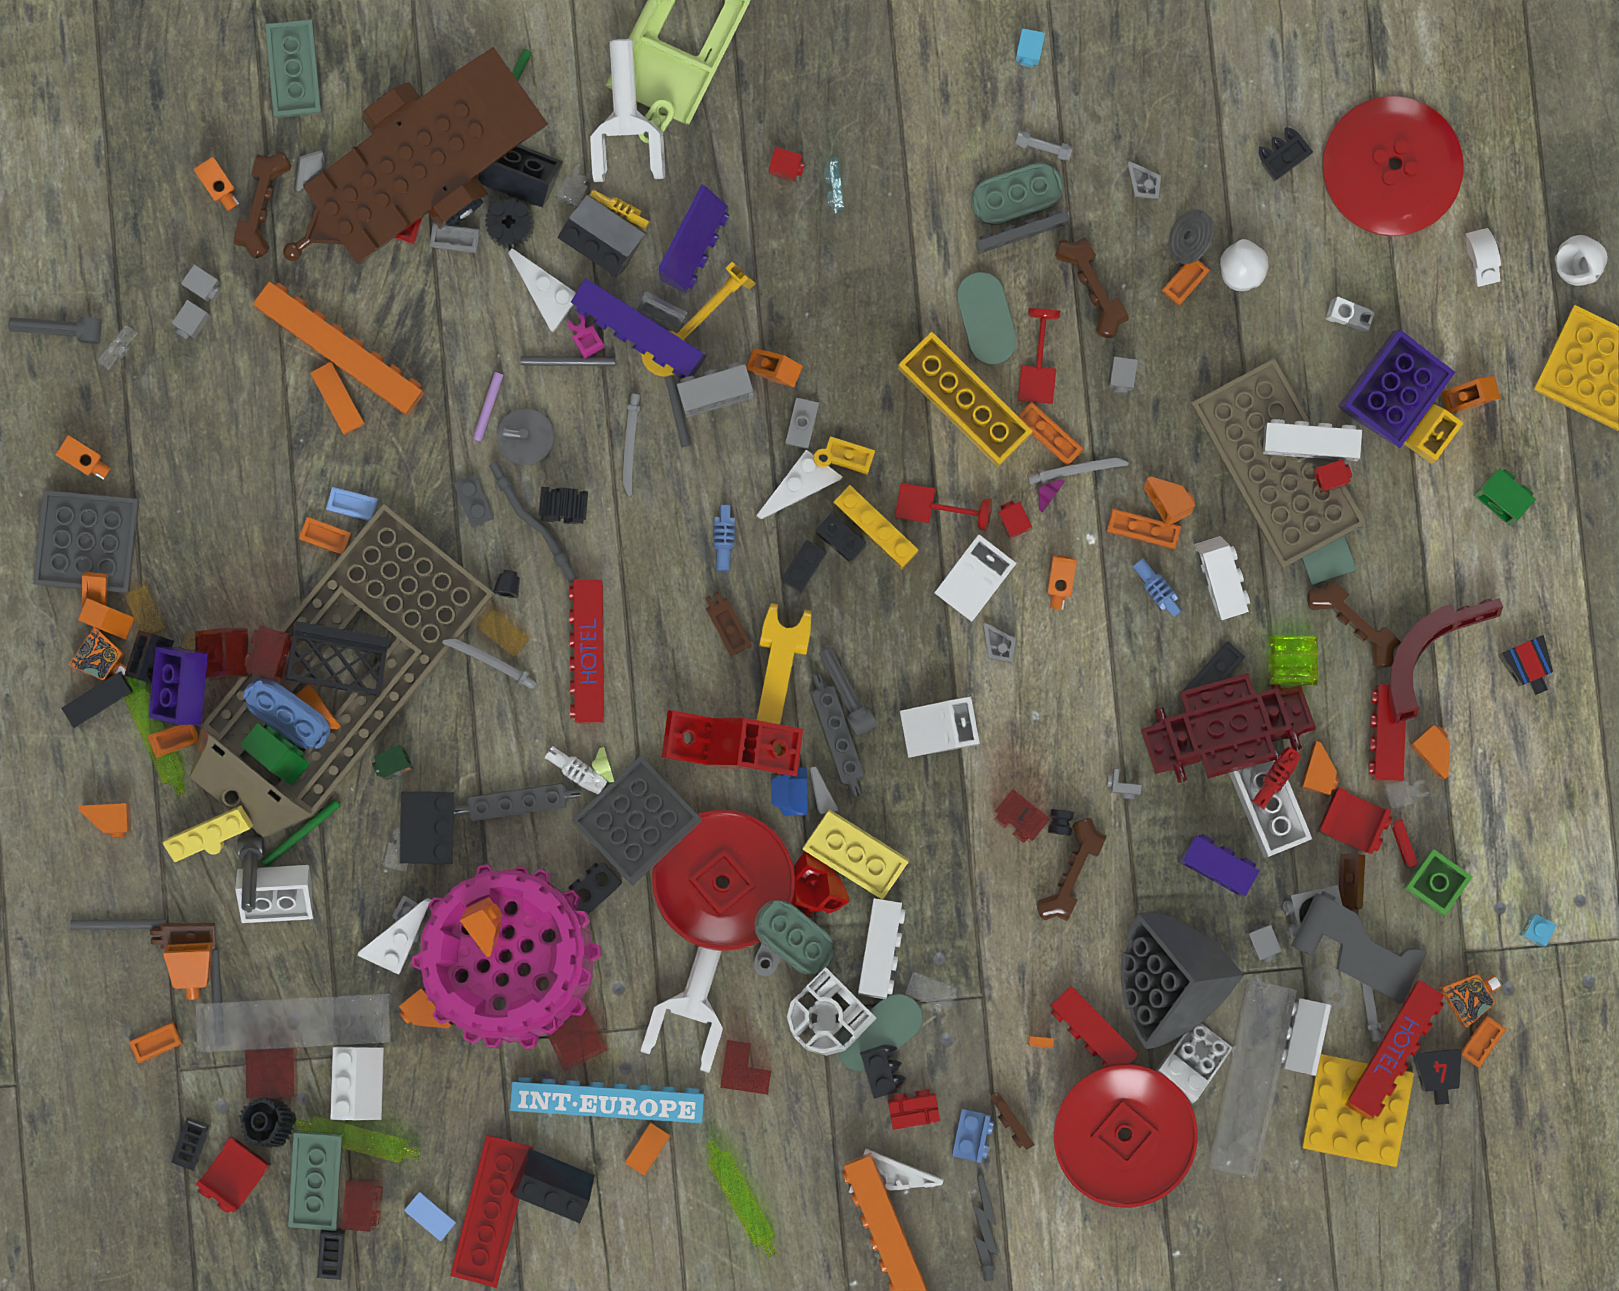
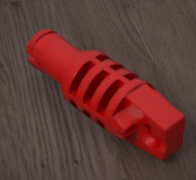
M1287 747L1262 779L1263 786L1254 799H1252L1254 804H1257L1262 809L1266 808L1275 792L1278 793L1282 790L1294 772L1301 754L1291 747Z

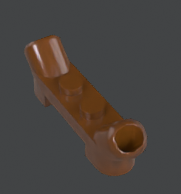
M280 151L271 157L259 154L256 156L251 175L255 180H259L250 216L248 222L238 220L234 245L245 247L252 258H260L269 251V245L260 231L261 223H265L268 216V210L266 209L267 201H271L274 194L273 180L290 171L292 167L285 154Z
M1085 237L1075 243L1064 239L1059 241L1055 254L1056 259L1077 266L1079 270L1077 276L1082 285L1087 284L1090 290L1088 296L1094 306L1098 305L1101 310L1095 329L1096 333L1105 338L1116 336L1119 324L1129 320V317L1119 297L1112 301L1109 300L1092 269L1090 262L1095 260L1096 254Z
M1330 580L1324 588L1310 589L1307 594L1308 607L1311 610L1332 609L1337 613L1336 618L1345 626L1349 624L1355 629L1353 633L1361 641L1367 640L1372 645V661L1376 668L1391 667L1393 665V651L1401 642L1390 630L1383 627L1379 632L1375 631L1343 602L1349 594L1336 582Z
M1091 818L1075 822L1072 826L1080 848L1078 852L1073 851L1067 864L1071 865L1067 874H1062L1057 886L1061 887L1059 893L1037 901L1036 906L1043 920L1057 916L1068 921L1077 903V899L1069 896L1088 854L1098 857L1107 835L1096 831Z

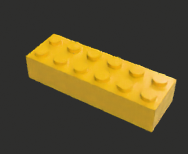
M933 332L923 339L898 364V370L997 468L1031 436L1033 431Z

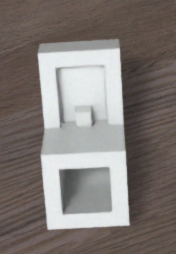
M1485 228L1465 233L1467 254L1473 262L1474 278L1477 287L1500 282L1499 266H1501V260L1496 241L1490 230Z

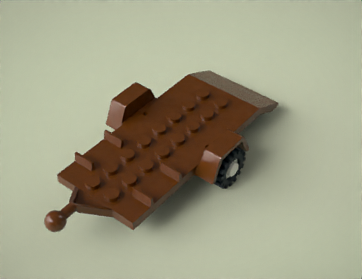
M492 47L458 69L422 97L418 95L411 83L408 82L389 90V92L383 94L382 97H379L363 111L361 119L372 135L358 146L352 147L350 152L326 170L320 171L321 174L303 186L315 203L316 208L305 237L297 243H287L283 248V255L287 260L296 261L301 257L302 250L311 243L342 244L356 263L360 264L427 213H429L441 230L445 223L448 226H452L471 215L472 212H475L484 203L481 198L488 195V192L476 176L548 125L495 48Z

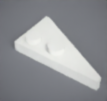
M511 248L509 255L550 331L554 333L574 305L571 303V300L576 292Z
M805 450L757 514V517L759 519L769 517L777 511L791 506L835 482H839L843 477L829 466L826 468L816 466L814 455Z
M427 898L417 904L410 912L402 916L367 946L363 947L358 952V956L399 975L429 908L428 904L431 899Z
M869 1149L864 1151L863 1155L872 1153L887 1190H903L915 1187L927 1188L943 1184L944 1179ZM852 1185L849 1189V1193L854 1192Z

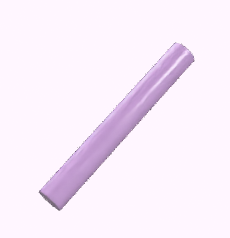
M494 372L473 436L475 441L482 442L503 375Z

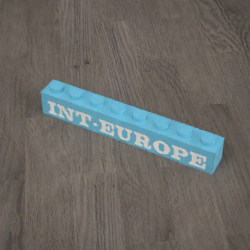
M518 1077V1081L512 1082L510 1111L702 1123L704 1093H699L700 1089L685 1088V1092H675L676 1087L661 1086V1091L652 1090L651 1085H637V1089H628V1084L614 1083L613 1087H604V1082H590L589 1086H582L580 1081L566 1080V1084H556V1079L542 1078V1083L532 1082L530 1077Z

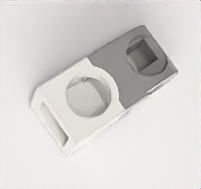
M1336 297L1331 300L1325 319L1351 326L1360 331L1369 332L1375 313L1348 300Z

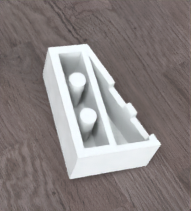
M1221 536L1193 544L1195 551H1198L1203 564L1201 569L1202 572H1205L1209 585L1208 590L1217 616L1221 620H1225L1249 612L1247 604H1250L1247 591L1242 590L1240 582H1244L1240 568L1236 569L1234 560L1238 558L1234 546L1230 547Z

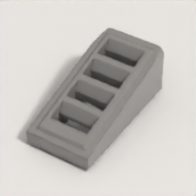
M811 767L810 775L818 813L823 815L828 809L837 812L838 807L816 767Z

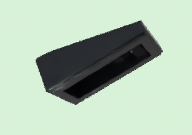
M188 1117L183 1126L171 1163L194 1171L211 1125ZM190 1127L202 1131L201 1135L190 1132ZM187 1136L199 1140L198 1144L187 1141ZM186 1145L196 1150L195 1153H192L182 1148ZM183 1154L193 1159L191 1162L180 1159L179 1156Z
M337 1228L336 1231H320L317 1278L341 1280L345 1228ZM326 1238H336L339 1240H331ZM325 1246L338 1247V1250L325 1249ZM324 1256L338 1257V1260L324 1259ZM323 1265L337 1266V1270L323 1269Z

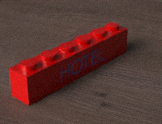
M602 579L573 580V586H569V600H574V609H569V622L574 624V633H570L569 642L570 647H574V657H570V671H574V680H570V695L575 696V704H570V718H575L576 724L605 723Z
M1420 980L1415 983L1346 1101L1345 1106L1368 1120L1374 1116L1379 1117L1385 1107V1104L1382 1103L1386 1095L1389 1097L1392 1095L1397 1086L1394 1083L1398 1075L1402 1076L1409 1065L1406 1063V1060L1410 1054L1414 1056L1421 1045L1418 1042L1422 1034L1426 1035L1432 1026V1023L1429 1022L1433 1014L1438 1015L1444 1005L1441 1002L1444 997L1442 993Z

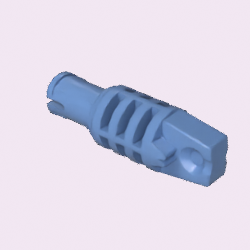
M720 505L719 517H714L713 547L716 550V571H730V554L734 548L735 518H730V505Z
M1144 558L1132 566L1145 582L1144 588L1162 611L1167 608L1173 617L1182 612V609L1176 602L1179 598L1162 575L1155 574Z

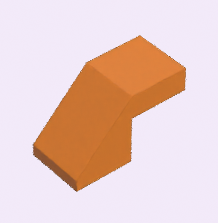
M87 598L78 620L126 640L135 618Z

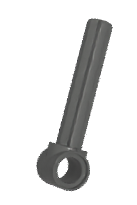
M12 317L8 323L9 330L13 332L76 336L79 342L100 343L102 319L81 317L77 322Z
M827 647L821 650L819 655L850 713L847 716V720L856 737L877 727L878 725L870 709L866 706L862 707L833 649Z
M262 836L238 837L239 858L243 860L241 908L247 911V913L252 912L256 908L257 864L261 857L265 855L264 839Z

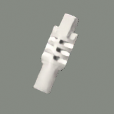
M554 746L551 747L550 752L548 751L545 756L546 760L562 769L563 775L589 791L599 795L607 784V781L594 771L593 768L575 756L568 757Z

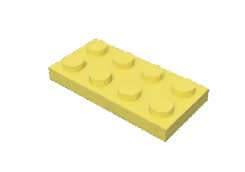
M830 809L827 810L803 846L804 851L882 900L909 862L908 858Z

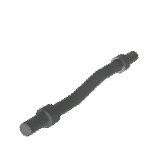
M497 461L491 463L489 467L497 479L496 484L500 491H504L516 514L542 534L554 555L553 560L557 567H561L569 582L575 580L577 576L568 562L570 559L566 552H562L550 529L524 509L511 487L513 484L510 478L505 476Z

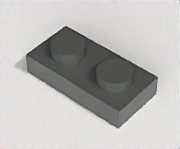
M476 475L454 483L472 528L494 519Z

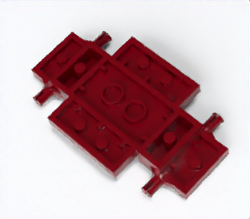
M1246 673L1181 691L1180 698L1185 713L1167 718L1164 708L1160 707V712L1157 708L1154 712L1158 722L1153 726L1141 729L1154 774L1175 771L1177 782L1182 783V780L1183 782L1187 780L1184 767L1202 761L1207 779L1276 760L1277 755L1272 743L1274 741L1289 739L1294 750L1297 751V748L1298 750L1302 749L1298 736L1315 730V723L1302 686L1281 688L1278 676H1274V680L1273 677L1268 679L1272 689L1255 693L1250 676Z

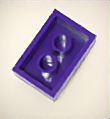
M181 647L155 648L149 718L177 725H201L206 669L208 665L207 653Z
M1204 834L1191 837L1178 862L1238 896H1246L1259 873V870L1255 868L1256 864L1247 858L1238 859L1234 857L1235 852L1225 846L1216 847L1213 845L1214 840Z

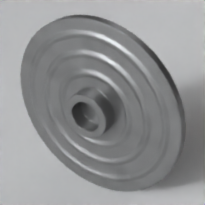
M1198 209L1188 211L1173 226L1169 237V251L1172 258L1178 263H1194L1212 247L1213 222L1206 212Z
M518 409L508 414L502 420L497 433L498 445L501 452L510 461L520 465H531L541 461L548 455L553 446L554 431L550 421L542 413L533 409Z

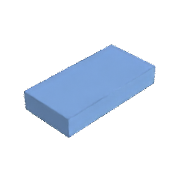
M332 487L326 510L370 521L375 514L379 499Z
M421 1192L416 1195L404 1210L439 1241H442L457 1223Z

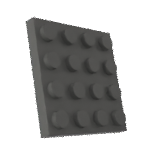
M43 490L33 584L82 589V575L84 572L108 574V592L129 594L139 500Z
M640 755L614 782L610 783L571 821L623 877L634 886L686 837L702 819Z

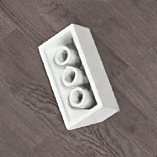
M1274 761L1229 773L1264 858L1312 839L1288 780L1281 791L1275 792L1265 809L1258 807L1257 804L1252 802V799H1254L1263 786L1262 779L1274 764Z

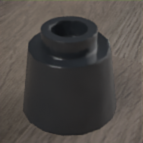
M503 570V573L499 574L493 590L494 594L507 598H518L520 578L517 576V572Z

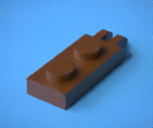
M716 592L714 595L718 602L714 604L710 596L706 597L709 604L706 610L732 657L751 647L752 644L728 599L722 600L719 592Z
M1340 854L1339 892L1342 906L1359 915V909L1363 907L1366 855Z
M162 923L159 925V928L150 929V935L160 936L152 937L151 944L160 945L161 949H166L167 945L213 943V949L216 947L215 923Z
M997 1092L992 1093L991 1099L1001 1113L998 1118L1005 1128L1011 1127L1015 1133L1011 1137L1019 1148L1024 1146L1026 1150L1034 1146L1035 1144L1001 1095Z

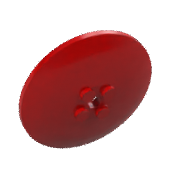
M1399 96L1371 99L1347 112L1330 133L1322 160L1325 187L1338 211L1359 228L1384 236L1413 234L1438 221L1455 201L1461 187L1464 170L1461 146L1449 123L1428 105L1414 99ZM1397 158L1401 163L1400 169H1391L1388 165L1389 159Z
M712 810L699 813L698 816L702 821L652 869V890L658 910L667 924L679 936L699 947L715 951H734L755 945L760 942L754 926L759 909L765 903L772 900L792 903L795 874L789 852L779 836L765 823L755 817L732 810ZM718 877H725L729 882V886L724 889L719 888L716 885V879Z
M1117 1064L1093 1071L1070 1089L1057 1112L1053 1138L1055 1153L1060 1167L1067 1179L1078 1191L1104 1205L1132 1208L1147 1205L1161 1199L1181 1183L1195 1158L1198 1129L1190 1102L1173 1081L1158 1071L1145 1066ZM1121 1128H1129L1131 1130L1130 1138L1121 1140L1118 1137L1119 1130Z

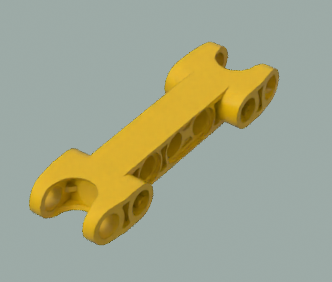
M771 603L763 624L759 645L771 648L757 720L780 724L794 653L802 655L807 653L812 611L805 609L800 623L793 628H786L778 621V604ZM776 743L774 747L777 755L781 752V745L779 743Z

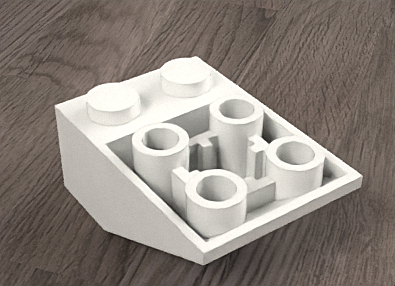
M978 535L935 591V594L972 622L1015 567L1016 562L982 536Z
M971 697L900 711L908 758L980 744Z
M1200 1023L1178 1039L1161 1061L1156 1071L1173 1081L1192 1105L1200 1097L1233 1047Z

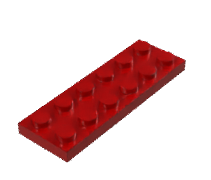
M486 1135L450 1276L497 1288L520 1201L510 1191L528 1149H533V1146Z

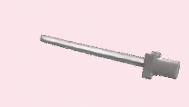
M631 394L630 405L627 404V410L629 411L625 437L623 486L628 496H632L637 416L641 409L639 407L641 395Z
M1114 457L1046 471L1039 468L1037 469L1038 473L1028 475L1027 478L1030 485L1038 482L1044 485L1047 484V480L1094 470L1128 466L1129 463L1126 460Z
M448 639L442 641L444 645L463 652L517 680L516 683L519 685L524 684L533 689L537 681L528 676V672H521L460 640Z
M1362 983L1368 1020L1366 1028L1367 1031L1370 1030L1372 1042L1382 1040L1379 1030L1382 1027L1377 1019L1373 988Z

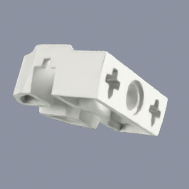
M826 967L791 1001L787 1014L793 1037L807 1051L825 1056L845 1051L877 1019ZM810 992L818 1001L807 1010L800 1001ZM836 993L850 1005L844 1012L839 1003L832 999ZM812 1013L818 1015L817 1023L812 1024ZM839 1014V1023H836V1015ZM842 1025L853 1035L844 1045L833 1036ZM809 1027L816 1035L805 1044L799 1036Z

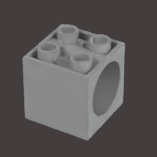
M1338 885L1285 896L1286 901H1283V909L1285 915L1290 916L1291 924L1288 925V931L1291 939L1295 938L1301 926L1299 911L1303 908L1306 899L1315 897L1316 893L1321 895L1322 891L1336 897L1334 902L1342 905Z

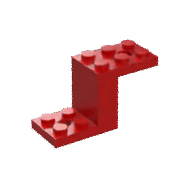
M668 710L661 758L716 768L755 769L797 776L803 729L748 718H711ZM687 731L691 736L688 744L684 742V734ZM776 743H779L781 745V752L779 755H777L774 751Z

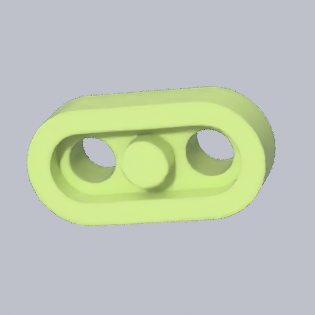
M665 99L656 101L645 118L654 123L664 133L675 116V107L670 101ZM661 107L667 109V115L664 116L660 113ZM648 132L646 134H638L643 142L649 143Z

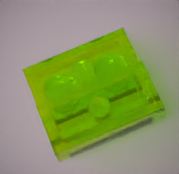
M1270 635L1267 657L1270 684L1318 686L1317 636Z

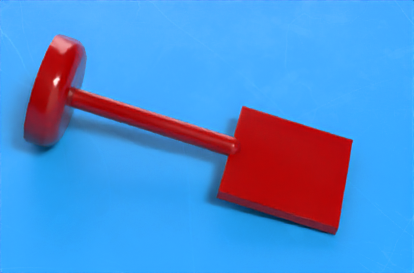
M1028 308L1029 317L1040 319L1036 367L1021 365L1018 401L1053 404L1056 369L1042 367L1046 319H1059L1061 315L1059 310Z
M901 483L895 518L930 524L932 509L978 516V529L981 531L988 530L992 513V499H983L979 511L933 503L935 488Z

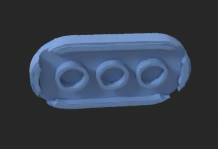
M257 678L252 680L244 690L243 696L244 699L246 698L248 710L295 745L305 749H309V747L317 749L322 747L329 738V724L323 715L277 682L267 678Z

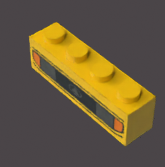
M851 485L833 502V505L901 570L918 553L919 550Z

